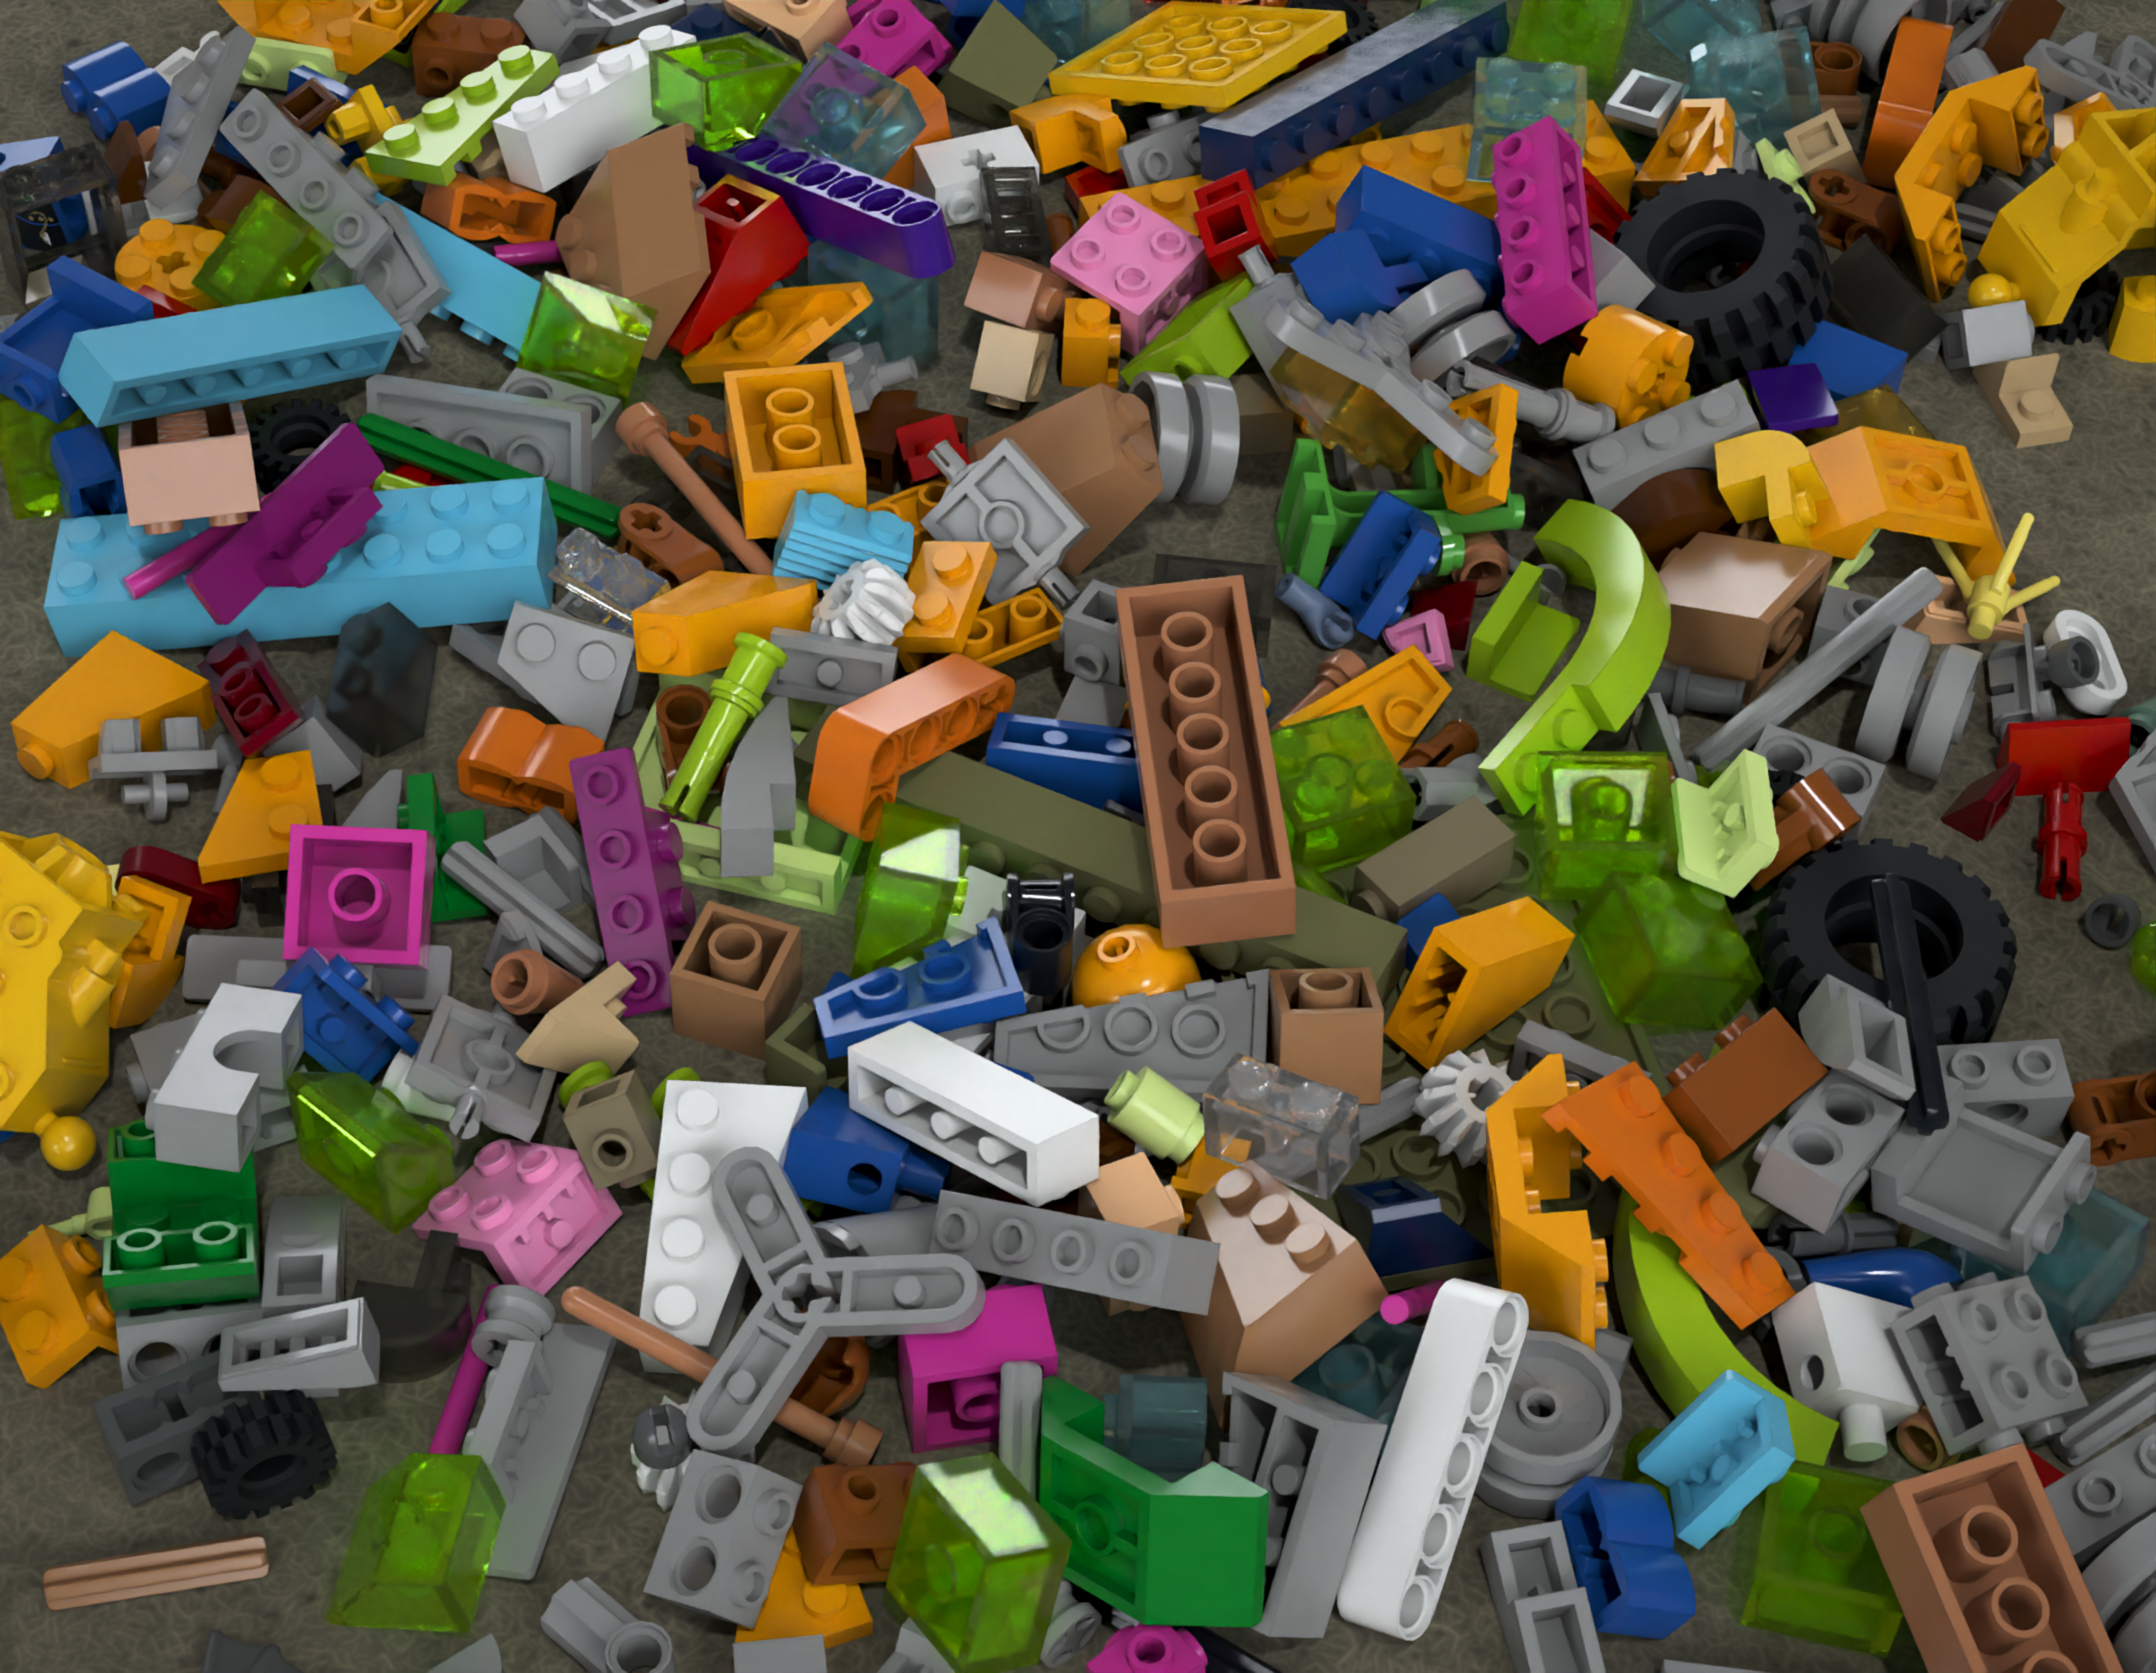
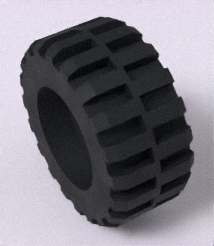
M1717 168L1716 174L1705 176L1700 171L1686 175L1687 181L1673 186L1672 182L1657 189L1658 196L1648 202L1643 199L1633 208L1631 212L1633 218L1629 222L1623 220L1613 236L1615 244L1612 245L1625 253L1656 285L1635 310L1692 336L1694 345L1690 354L1689 367L1685 382H1688L1690 386L1703 387L1705 382H1714L1715 386L1721 387L1724 383L1747 376V371L1762 370L1775 362L1778 366L1782 365L1793 356L1792 349L1797 344L1804 347L1816 331L1814 322L1821 323L1830 305L1828 298L1833 291L1831 264L1808 203L1802 195L1793 191L1791 185L1781 179L1772 177L1769 180L1766 173L1746 169L1744 174H1738L1734 168ZM1733 262L1754 263L1742 276L1723 287L1702 293H1681L1691 281L1712 268Z
M1874 838L1870 841V845H1859L1857 839L1840 842L1834 845L1832 853L1823 848L1803 858L1801 865L1790 868L1780 879L1778 889L1771 895L1753 960L1752 976L1756 980L1753 991L1759 1008L1769 1012L1775 1007L1804 1042L1798 1012L1827 973L1885 1003L1888 1009L1884 980L1856 969L1843 959L1834 947L1856 942L1877 943L1869 886L1872 880L1883 879L1885 873H1897L1899 880L1906 882L1909 886L1922 965L1933 977L1925 980L1937 1046L1989 1043L1995 1032L2016 970L2014 962L2018 951L2016 936L2012 929L2008 927L2010 919L1999 900H1989L1991 894L1989 887L1976 874L1970 878L1962 872V864L1945 855L1941 860L1927 854L1929 847L1912 842L1909 848L1893 845V839Z

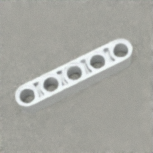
M1457 1278L1446 1281L1439 1289L1434 1299L1338 1588L1337 1607L1340 1616L1346 1621L1409 1641L1419 1638L1428 1628L1434 1615L1526 1336L1529 1310L1526 1300L1521 1294Z

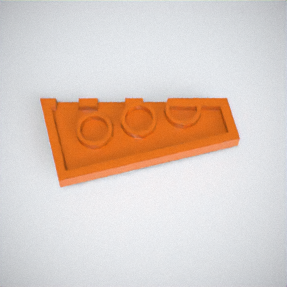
M1636 1061L1558 1101L1541 1114L1542 1118L1557 1134L1567 1127L1588 1149L1589 1152L1582 1160L1602 1182L1612 1175L1638 1203L1632 1214L1651 1234L1657 1232L1660 1235L1670 1237L1681 1249L1678 1260L1679 1264L1741 1330L1796 1295V1292L1783 1275L1782 1268L1777 1260L1762 1245L1744 1219L1737 1202L1724 1190L1702 1158L1697 1144L1686 1135L1662 1100L1657 1086L1646 1077Z

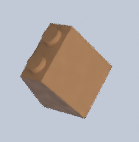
M1103 383L1094 385L974 443L968 450L969 460L972 464L983 459L1004 438H1012L1091 527L1066 553L1062 564L1058 567L1061 571L1072 576H1078L1164 490L1148 405L1131 393H1122Z
M1699 532L1683 549L1674 548L1664 560L1658 573L1667 590L1671 605V627L1663 659L1677 667L1679 665L1691 666L1692 673L1746 681L1743 704L1748 706L1811 641L1833 556L1821 550Z

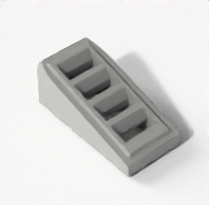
M364 1297L222 1328L218 1384L222 1392L339 1389L378 1384L380 1334ZM280 1349H289V1353L280 1354ZM249 1350H260V1359L249 1361Z

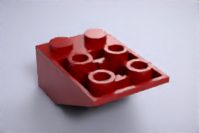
M730 174L724 176L693 202L694 212L704 215L711 273L664 346L684 357L690 352L707 346L712 341L715 331L732 317L749 311L755 305L757 297L774 282L791 276L799 268L800 261L814 250L780 195Z

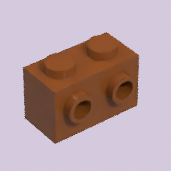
M428 12L420 20L411 44L417 95L445 97L460 86V81L464 77L483 71L496 62L498 55L503 50L517 45H525L532 49L531 40L520 24L515 21H507L502 18L487 19L460 16L448 12Z
M1775 1007L1755 1023L1744 1013L1713 1038L1714 1042L1721 1049L1717 1054L1706 1062L1697 1051L1665 1077L1674 1089L1667 1093L1662 1100L1686 1135L1697 1144L1702 1158L1709 1168L1737 1149L1829 1072Z
M899 1461L889 1465L848 1466L844 1463H832L822 1467H813L803 1484L792 1522L811 1585L942 1579L971 1537L945 1463L913 1464L908 1461Z

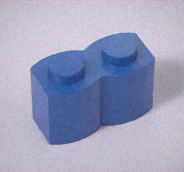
M121 40L62 65L65 81L60 84V89L67 106L74 113L82 111L89 118L93 130L100 139L105 140L109 138L111 140L119 123L128 120L129 124L133 125L137 137L150 127L161 126L171 87L156 70L146 67L140 56L127 43Z
M92 423L54 434L50 443V458L61 483L60 501L66 517L78 518L128 513L121 466L102 427L96 428Z
M1586 1475L1555 1501V1521H1562L1571 1562L1575 1565L1577 1587L1586 1588L1596 1632L1664 1640L1695 1615L1696 1601L1692 1578L1684 1560L1674 1550V1531L1671 1515L1664 1498L1653 1485Z

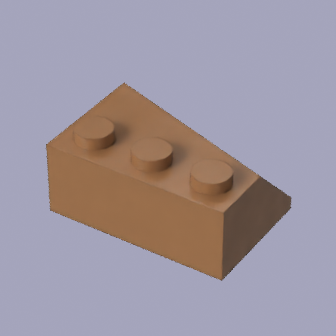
M682 122L607 150L570 214L565 215L559 222L555 237L556 244L596 343L652 360L657 359L711 273L704 215L694 212L693 191L700 185L698 166L689 164L686 147H690L695 142L693 125Z
M1252 1159L1247 1160L1239 1168L1226 1173L1220 1178L1215 1187L1196 1201L1187 1237L1221 1243L1207 1316L1178 1311L1216 1419L1223 1433L1226 1434L1230 1431L1231 1395H1222L1223 1371L1277 1376L1290 1382L1380 1309L1383 1300L1389 1296L1358 1240Z

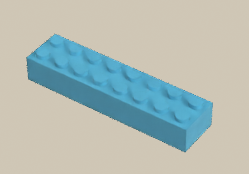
M544 477L374 491L373 493L383 507L366 523L368 530L358 541L350 546L341 548L326 563L328 570L318 581L305 588L266 587L228 625L216 624L186 584L185 577L194 567L137 600L131 597L122 581L124 577L212 527L209 525L208 517L183 520V530L164 534H145L143 525L130 526L128 513L60 519L43 608L64 657H83L111 630L152 651L214 646L223 639L236 637L245 629H248L253 637L260 642L504 621L510 619L515 600L551 610L558 527Z

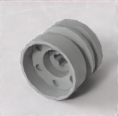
M1815 0L1808 24L1810 37L1816 42H1842L1856 47L1862 55L1860 72L1883 87L1902 16L1948 24L1952 11L1951 0Z

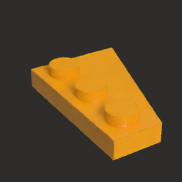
M1412 644L1279 722L1272 736L1343 822L1351 828L1373 799L1374 787L1390 776L1406 752L1443 705L1452 688L1417 646Z

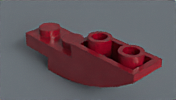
M245 629L236 637H229L218 642L208 652L206 660L197 666L203 678L210 681L213 693L210 699L238 748L251 760L306 720L304 711L291 687L277 672L262 646L248 629Z

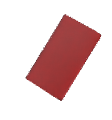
M2129 717L2008 723L1995 764L1997 770L2012 762L2022 766L2020 770L2022 774L2014 796L2043 795L2046 787L2057 782H2063L2062 794L2068 793L2069 783L2079 786L2083 792L2110 791L2107 787L2108 784L2129 760L2131 722Z

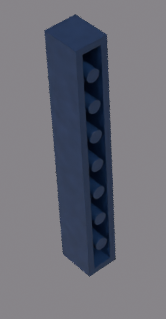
M1436 0L1200 124L1199 138L1202 179L1216 181L1245 168L1253 181L1255 190L1506 53L1510 36L1506 1Z

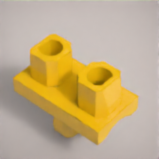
M373 84L359 88L345 105L332 112L328 119L324 121V127L329 137L338 146L357 141L364 156L355 159L350 164L349 170L353 166L358 168L378 186L379 190L383 191L386 197L401 192L403 190L402 186L411 180L371 172L364 152L381 141L383 134L388 129L406 124L413 118L403 121L395 105L385 108Z

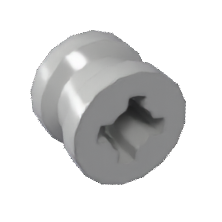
M513 1284L499 1285L491 1289L484 1304V1312L487 1319L478 1324L471 1339L473 1352L488 1365L499 1367L510 1339L536 1342L542 1355L544 1350L540 1338L549 1333L556 1317L555 1307L549 1299L537 1291Z
M1057 1572L1046 1574L1031 1584L1013 1604L1007 1617V1624L1020 1637H1031L1037 1644L1036 1655L1049 1668L1061 1666L1084 1649L1097 1633L1102 1620L1101 1614L1089 1602L1079 1603L1072 1596L1073 1585Z

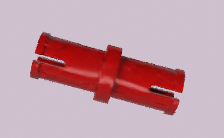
M2057 782L2046 787L2043 792L2044 826L2038 831L2036 845L2038 853L2043 855L2040 893L2044 898L2055 900L2056 881L2060 880L2062 882V901L2070 902L2078 898L2082 892V882L2080 880L2081 857L2085 855L2088 847V835L2082 827L2084 792L2079 786L2069 783L2068 802L2065 803L2062 801L2063 782Z

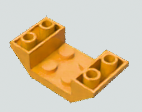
M439 0L216 1L238 25L252 36L331 49L334 52L336 70L357 75L399 44Z
M2026 65L1950 90L1894 175L1907 241L1927 298L1933 302L1939 303L1949 286H1956L1965 272L1967 256L1964 255L1960 235L1961 225L1958 223L1955 202L1965 187H1971L1976 182L1981 172L1982 163L2021 176L2032 158L2037 159L2046 147L2049 129L2045 125L2043 112L2044 96L2040 92L2037 68Z
M1859 426L1806 447L1830 495L1829 499L1814 503L1817 512V524L1809 526L1812 549L1824 551L1833 557L1854 560L1877 527L1892 532H1904L1948 542L1971 581H1976L1977 578L1984 575H1994L1998 570L2006 548L1989 497L1965 446ZM2013 570L2007 581L2010 588L2016 583Z
M945 475L867 505V512H891L901 518L903 522L909 521L914 526L913 554L907 572L904 574V581H906L908 570L916 562L923 542L936 541L920 521L941 501L947 486L950 484ZM1039 587L996 605H992L983 596L962 654L986 666H995L1059 639L1060 627L1064 617ZM927 653L922 667L924 668L953 653Z
M1562 1053L1548 1054L1486 1110L1487 1205L1499 1289L1523 1296L1529 1310L1528 1327L1534 1331L1558 1332L1586 1344L1595 1352V1329L1608 1328L1604 1285L1596 1286L1598 1282H1608V1258L1605 1239H1592L1587 1210L1541 1213L1540 1200L1570 1198V1170L1582 1169L1581 1142L1567 1127L1557 1134L1541 1116L1558 1101L1580 1090L1579 1081H1566Z

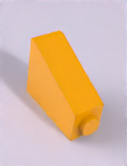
M709 570L632 610L637 671L693 677L728 667L736 651L733 641L738 632L750 633L770 642L773 627L812 633L810 628L815 618L812 615V611L818 604L817 580Z
M111 630L10 722L18 750V761L30 775L37 779L43 780L48 777L68 789L90 781L88 761L98 755L100 724L106 720L139 719L142 752L162 750L160 721L163 719L199 717L202 731L210 729L217 722L215 707L210 699L212 696L210 681Z
M1529 896L1434 927L1383 1032L1428 1071L1432 1067H1437L1447 1055L1458 1050L1463 1051L1548 988L1575 934Z

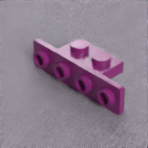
M341 424L260 503V511H252L248 515L247 522L236 526L186 575V584L216 624H230L266 587L305 588L312 585L328 570L326 563L341 548L355 543L367 532L368 526L366 523L383 507L368 486L384 471V465L356 424Z
M623 747L572 759L569 763L607 965L609 968L619 961L637 978L620 1000L627 1006L626 1011L621 1017H630L672 1008L669 976L675 964L672 945L687 941L692 932L691 925L696 920L695 903L690 890L683 886L678 863L683 858V842L680 831L675 823L670 822L669 813L646 811L633 749Z

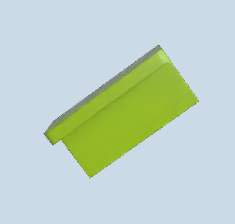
M1521 561L1472 636L1466 677L1524 701L1533 702L1578 632L1580 620L1538 603L1544 569Z

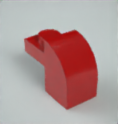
M1245 168L1193 190L1199 211L1193 214L1206 255L1224 283L1246 270L1237 256L1260 244V248L1269 264L1279 261L1274 236L1266 224L1253 181Z

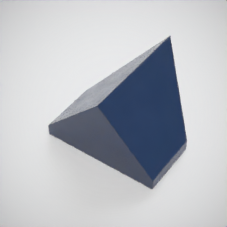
M1403 1176L1336 1187L1337 1201L1348 1233L1358 1240L1378 1277L1494 1257V1253L1441 1211V1203L1438 1196Z

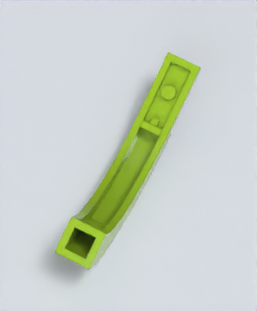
M1567 499L1533 537L1547 563L1561 568L1567 576L1568 584L1582 586L1596 592V603L1588 631L1569 663L1478 766L1479 771L1506 813L1524 816L1598 730L1618 732L1649 689L1661 665L1668 644L1671 627V605L1667 590L1632 529L1614 513L1589 502Z
M1716 1043L1707 1061L1721 1050ZM1622 1187L1613 1228L1612 1261L1616 1294L1624 1325L1629 1337L1634 1338L1633 1347L1641 1365L1655 1390L1675 1417L1682 1413L1726 1370H1734L1785 1401L1796 1460L1790 1465L1787 1473L1780 1481L1775 1484H1769L1762 1493L1799 1511L1818 1482L1840 1423L1798 1402L1776 1387L1747 1361L1716 1322L1697 1282L1679 1264L1678 1260L1681 1249L1670 1237L1660 1235L1657 1232L1651 1234L1632 1214L1638 1203Z

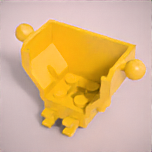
M2156 107L2089 113L2077 140L2070 142L2063 149L2058 162L1998 211L1977 256V259L1988 273L1975 278L1967 291V301L1971 309L2025 300L2026 310L2032 317L2034 327L2062 324L2082 282L2122 250L2150 247L2156 249Z
M0 831V1130L35 1133L41 1138L40 1149L42 1155L52 1167L62 1171H74L87 1165L96 1152V1134L91 1125L78 1116L109 1077L110 994L117 986L116 981L122 975L125 963L121 957L122 952L143 926L144 922L142 920L147 918L149 911L127 893L117 896L112 895V875L109 873L107 866L84 847L64 837L62 834L52 833L27 838Z

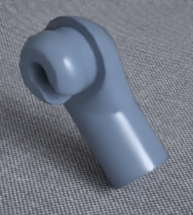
M1293 572L1285 574L1280 579L1274 590V596L1300 615L1317 644L1328 649H1339L1353 638L1355 627L1352 617L1348 613L1343 612L1335 602Z

